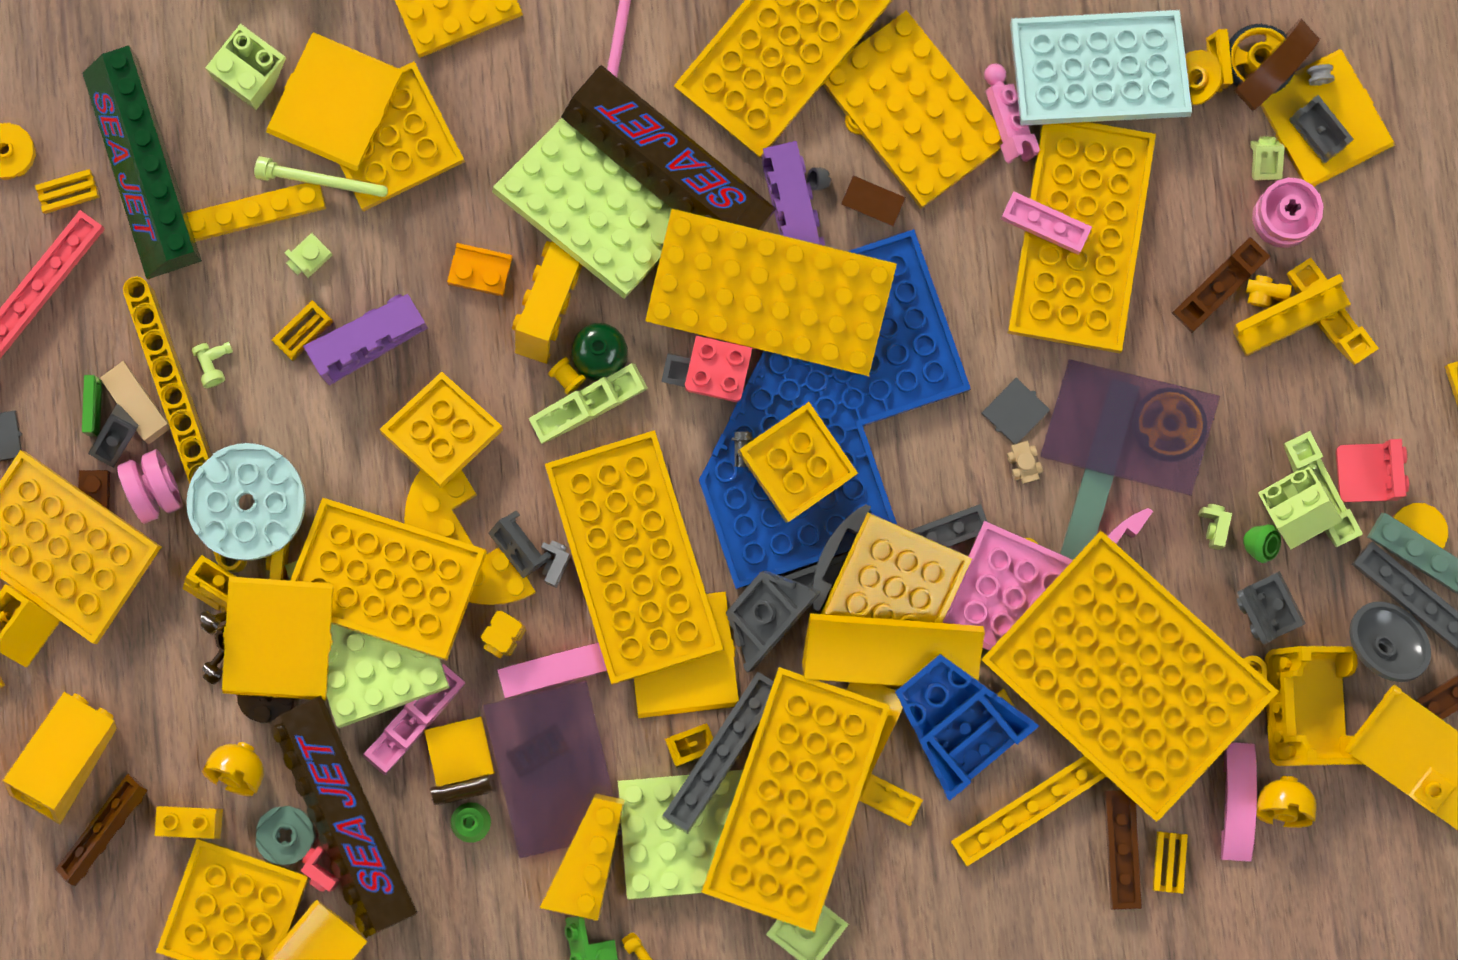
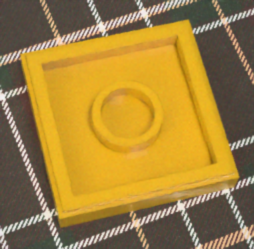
M482 716L424 730L437 786L463 782L480 777L481 775L495 774Z

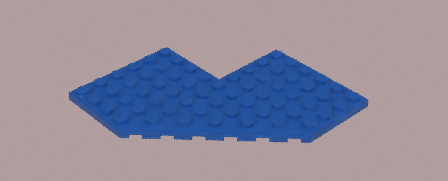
M914 229L848 251L897 263L869 376L763 351L742 393L741 400L737 402L699 478V483L736 590L749 586L761 571L782 575L817 563L822 550L835 530L849 515L865 504L871 506L869 513L897 525L863 426L971 390ZM810 402L858 474L786 523L748 467H734L735 441H732V438H735L734 432H752V438H757L797 409ZM846 531L833 557L849 552L857 535Z

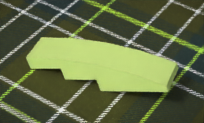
M631 363L613 375L603 377L581 391L569 394L528 419L541 444L598 417L648 388L636 365Z

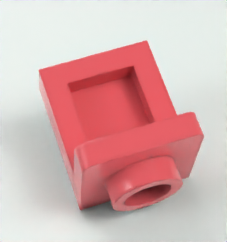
M318 846L316 850L312 847L302 860V863L305 865L301 872L311 878L309 883L319 891L324 892L327 890L330 892L335 890L340 883L339 878L318 864L326 851L321 846Z

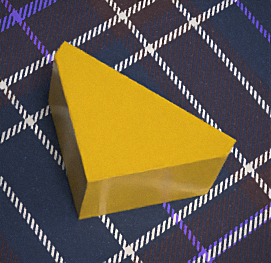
M706 723L666 738L665 742L675 766L679 767L702 757L713 740V736Z

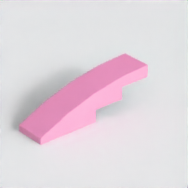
M595 643L498 669L497 671L504 696L507 699L607 671L600 645Z
M445 664L442 666L450 688L405 704L404 709L363 754V757L384 776L464 686L465 682Z

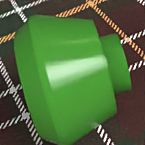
M1271 524L1252 527L1246 532L1243 539L1245 550L1260 563H1267L1273 560L1281 547V535L1278 529Z
M464 803L452 814V831L458 839L464 842L473 843L480 841L490 830V815L486 808L478 803Z

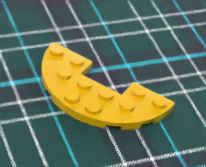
M420 470L410 487L405 506L404 523L473 545L453 512L455 508L477 496L464 472L461 470L441 489ZM498 547L486 554L469 603L505 605L528 598L535 594L536 591L528 578H522Z

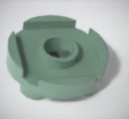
M292 806L275 807L266 812L257 824V849L271 863L280 865L298 863L303 860L316 841L314 824L309 820L308 815L299 808ZM281 828L292 830V840L290 843L287 841L281 843L278 838L281 836L279 830Z

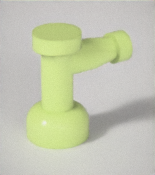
M229 342L211 349L207 343L199 344L192 348V353L198 357L204 372L201 377L204 388H211L225 381L223 372L214 368L212 360L220 358L226 353L230 354L233 352Z

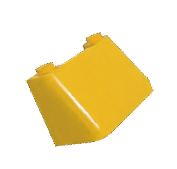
M1297 646L1270 650L1265 657V663L1268 668L1267 681L1279 691L1266 705L1269 755L1272 763L1276 766L1363 764L1344 750L1354 737L1353 735H1346L1343 677L1352 676L1358 666L1357 654L1353 647Z

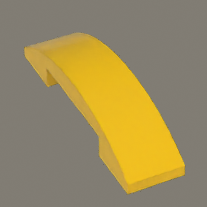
M1311 257L1287 273L1297 294L1328 280ZM1345 309L1317 322V325L1328 339L1354 366L1379 349L1363 326L1358 327Z

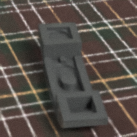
M865 504L849 515L827 541L818 559L812 580V588L819 590L821 593L811 604L812 611L819 612L832 586L823 581L822 578L845 532L848 531L857 535L871 506Z

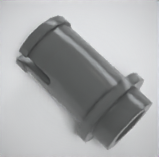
M734 432L735 438H732V441H735L734 467H747L737 451L755 438H752V432Z

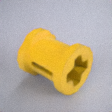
M565 357L549 371L548 375L550 378L554 377L565 388L564 392L568 396L583 384L586 377L579 375L570 366V360Z

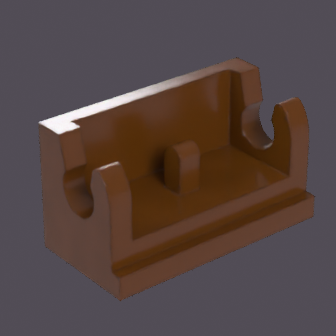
M853 175L841 205L894 226L906 197Z

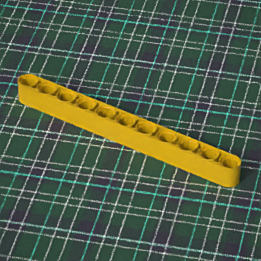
M131 277L124 283L123 294L190 484L196 470L212 457L155 291L143 278ZM139 286H144V294L139 298H134V290ZM149 312L154 313V319L151 323H142L145 314ZM156 339H163L161 349L152 351V343ZM166 365H172L173 370L170 376L161 377V369ZM180 391L182 393L180 402L171 404L170 396L174 392ZM190 418L191 426L189 429L180 431L179 424L181 420ZM196 444L200 445L199 455L195 458H190L188 455L190 447ZM213 551L218 565L231 573H238L247 565V561L238 560L233 566H227L226 557Z

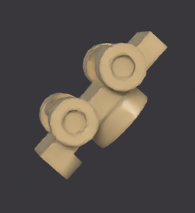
M1028 441L1011 445L1012 452L1007 453V458L1010 464L1016 463L1017 468L1012 470L1014 480L1021 479L1022 484L1039 480L1038 474L1043 473L1040 462L1035 463L1034 457L1038 456L1035 445L1029 446Z

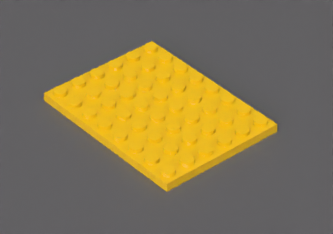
M1102 531L1088 543L981 659L1156 822L1162 818L1279 693L1273 685Z

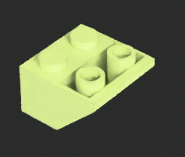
M240 24L205 68L214 80L257 110L274 89L286 57Z
M1309 464L1258 492L1278 531L1290 549L1299 546L1342 521Z

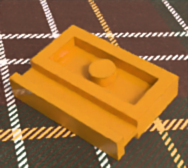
M456 243V250L453 255L447 283L448 285L503 297L513 256Z

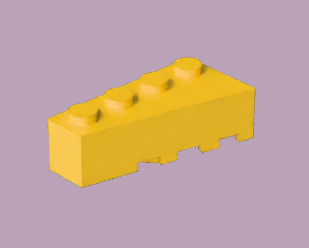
M546 241L542 251L544 261L541 266L537 265L532 276V281L535 283L532 290H526L522 300V305L525 306L522 314H516L512 325V330L515 331V354L548 364L551 355L549 354L550 340L556 342L561 323L559 315L566 314L571 298L569 290L575 289L583 265L553 241Z
M601 794L594 796L540 908L598 921L625 802L624 799Z

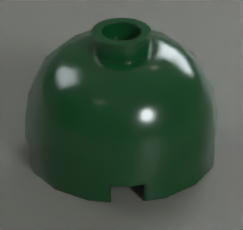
M593 323L585 326L576 334L571 346V357L575 367L582 375L593 381H598L624 368L628 360V346L624 336L615 327L606 323Z

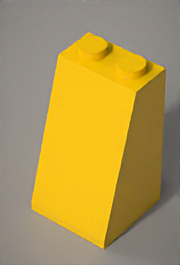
M63 692L3 779V783L11 797L58 824H61L117 729L113 720L114 716L103 708L95 710L88 706L89 702L76 693L71 696L66 692Z

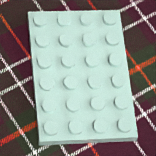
M1180 10L1011 19L1010 27L1020 126L1191 116L1192 106Z

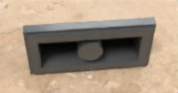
M116 404L88 453L113 468L139 426L119 404Z

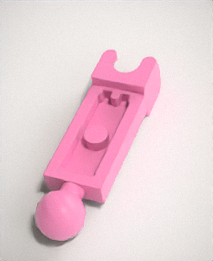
M991 64L984 72L987 83L993 85L986 90V94L1003 142L1000 147L1005 161L1011 163L1013 159L1021 155L1022 160L1027 162L1040 151L1035 134L1030 133L1028 125L1020 126L1018 96L1014 84H1004L1006 70L1000 64Z

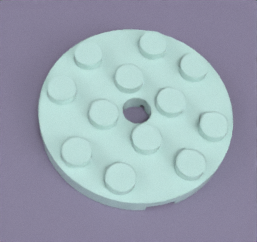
M251 443L231 445L213 453V456L196 470L187 493L188 517L196 535L214 552L230 559L242 561L262 559L285 547L300 528L306 507L305 489L295 467L277 451L263 445ZM245 494H250L253 496L255 503L250 509H241L239 499Z

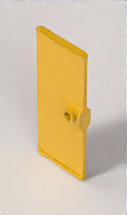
M1393 685L1344 750L1458 830V731L1408 696L1402 689Z

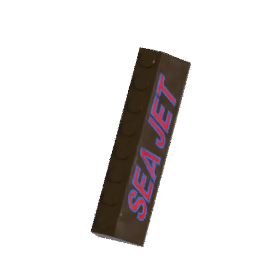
M602 65L594 71L573 95L561 116L563 120L671 209L758 230L764 228L776 210L773 205Z
M318 696L278 716L270 723L272 726V736L280 744L284 753V763L292 771L296 780L295 788L307 805L308 818L315 824L318 830L320 845L327 851L331 860V870L335 877L339 878L343 887V897L346 903L351 905L355 914L357 929L363 933L365 938H368L418 914L322 696Z

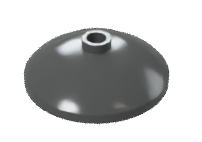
M1372 602L1364 605L1353 616L1349 630L1353 649L1362 663L1372 672L1390 681L1408 682L1419 677L1427 669L1431 660V645L1422 625L1409 612L1391 603Z

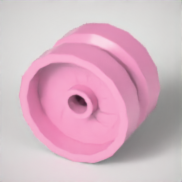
M1289 177L1277 180L1259 197L1253 208L1252 220L1256 232L1263 241L1274 247L1288 248L1300 244L1317 229L1323 217L1324 206L1320 194L1313 185L1302 179Z
M157 449L142 455V468L133 460L118 465V475L126 497L142 523L146 524L157 519L160 511L159 506L167 513L174 512L183 507L175 478L165 459Z

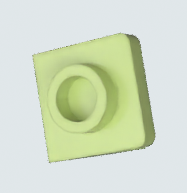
M1270 136L1259 137V141H1250V147L1253 149L1252 179L1281 180L1283 177L1285 146L1276 141L1275 137Z
M313 233L307 236L293 251L288 249L284 252L289 258L286 264L297 275L302 272L307 278L333 255Z
M1208 504L1207 507H1202L1199 510L1198 516L1214 519V523H1209L1206 539L1210 540L1209 548L1221 550L1226 545L1232 513L1225 512V507Z

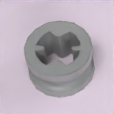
M1322 64L1309 68L1307 70L1308 75H1311L1309 84L1317 86L1333 82L1335 80L1334 75H1331L1333 65Z

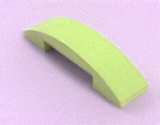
M1311 431L1284 443L1283 445L1293 472L1309 464L1342 519L1340 523L1325 530V533L1335 547L1363 535L1351 510L1346 509L1321 460L1323 455Z

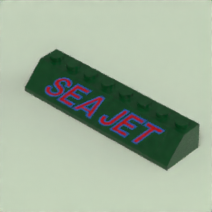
M129 45L103 53L82 74L145 277L148 280L202 262L138 57Z

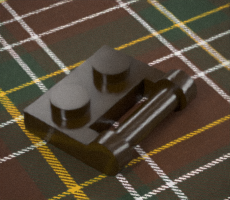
M489 774L469 779V782L461 784L451 783L431 787L434 805H443L496 792L494 780H491Z

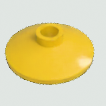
M1194 50L1186 53L1185 58L1191 105H1199L1205 103L1216 94L1222 83L1223 69L1219 59L1212 53L1205 50ZM1203 77L1202 81L1197 84L1198 79Z

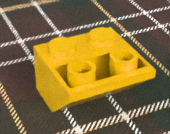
M5 584L0 591V653L27 668L61 621L14 587Z

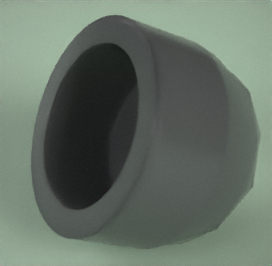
M814 167L809 170L807 182L810 184L811 190H823L829 187L832 180L831 177H828L830 175L828 170L821 167Z

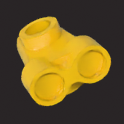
M1256 275L1255 280L1249 279L1246 294H1249L1247 303L1253 306L1270 308L1272 299L1282 302L1291 298L1292 285L1272 283L1273 278Z

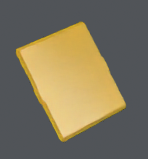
M313 32L294 72L291 73L287 80L285 91L268 124L266 133L357 171L376 131L379 130L383 122L385 111L400 82L403 70Z
M1341 49L1297 70L1291 81L1282 90L1272 94L1260 105L1276 133L1277 140L1285 146L1284 149L1300 178L1313 185V187L1395 146L1391 135L1373 105L1366 88H1363ZM1322 64L1333 65V70L1331 71V75L1335 77L1333 82L1317 86L1309 84V79H1311V75L1307 73L1309 68ZM1317 95L1320 96L1354 139L1345 149L1325 164H1323L1289 121L1300 108H1304Z
M229 577L226 626L223 633L225 648L222 693L297 699H314L322 696V699L326 700L329 653L333 643L331 621L334 585L329 583Z
M726 591L706 594L723 651L634 678L638 718L735 707L739 697L734 664L735 646L731 639L730 623L726 614L728 610Z

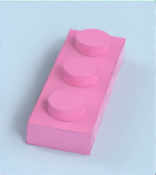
M1014 191L1001 217V220L1078 255L1092 228L1083 222Z

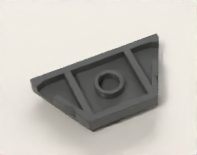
M761 571L726 611L730 626L734 629L737 647L741 646L746 661L743 664L746 672L753 671L817 599L821 594L819 590L769 571Z

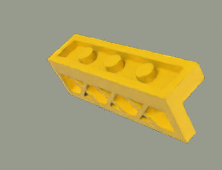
M1341 274L1235 324L1233 333L1245 356L1251 355L1350 307L1351 303L1342 288L1344 280Z

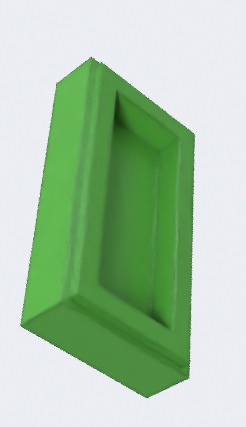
M84 375L82 433L89 437H98L101 426L102 381L95 375Z

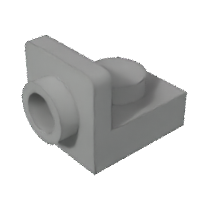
M552 540L550 545L543 542L541 546L542 550L549 551L550 554L556 556L554 560H548L542 574L546 576L544 580L546 584L557 588L571 555L566 552V546Z

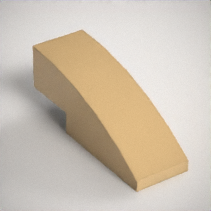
M124 361L100 377L116 403L139 425L136 431L143 441L150 444L170 429L168 420Z

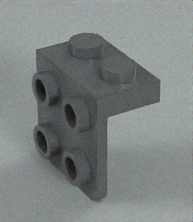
M1280 571L1237 592L1239 596L1237 598L1238 606L1243 614H1248L1252 622L1250 629L1257 641L1261 640L1264 645L1306 624Z

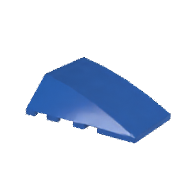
M941 654L895 691L948 801L971 784L972 778L1013 744L1016 743L1018 745L1040 726Z

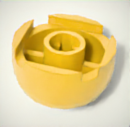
M238 742L237 745L227 744L215 749L208 758L202 773L215 785L220 780L228 785L225 790L250 797L257 793L264 776V766L259 756L254 753V747L244 742Z
M1282 776L1280 780L1272 781L1261 790L1257 802L1256 817L1273 825V819L1285 822L1283 827H1308L1316 820V799L1313 792L1306 785L1298 782L1297 778Z

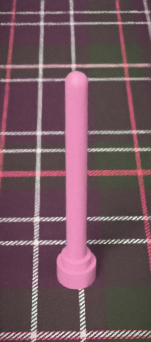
M619 0L607 67V70L616 77L618 76L631 0Z

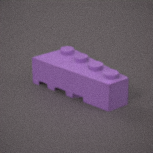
M797 141L763 148L762 166L771 202L776 208L774 214L779 234L825 246L824 238L818 237L816 227L820 226L817 211L812 210L810 202L813 199L810 184L806 183L804 173H806L803 156L799 154Z
M399 294L389 299L386 305L368 311L362 317L303 347L320 376L330 386L428 329L410 296L408 294L404 296Z

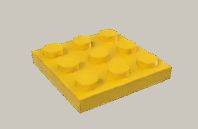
M441 372L379 430L389 442L442 489L503 431V427L449 377Z
M810 402L737 451L786 523L858 474Z

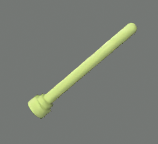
M260 156L255 164L254 174L256 179L269 181L270 179H275V177L379 197H385L388 194L387 187L383 185L278 166L277 162H273L272 158Z

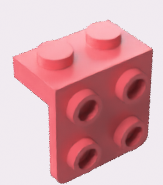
M696 336L685 381V390L732 402L740 401L750 364L752 348L718 341L711 337Z
M1390 439L1383 444L1340 445L1337 447L1338 491L1343 503L1397 501L1406 497V492L1409 491V478L1404 474L1407 450L1405 446L1402 447V439Z

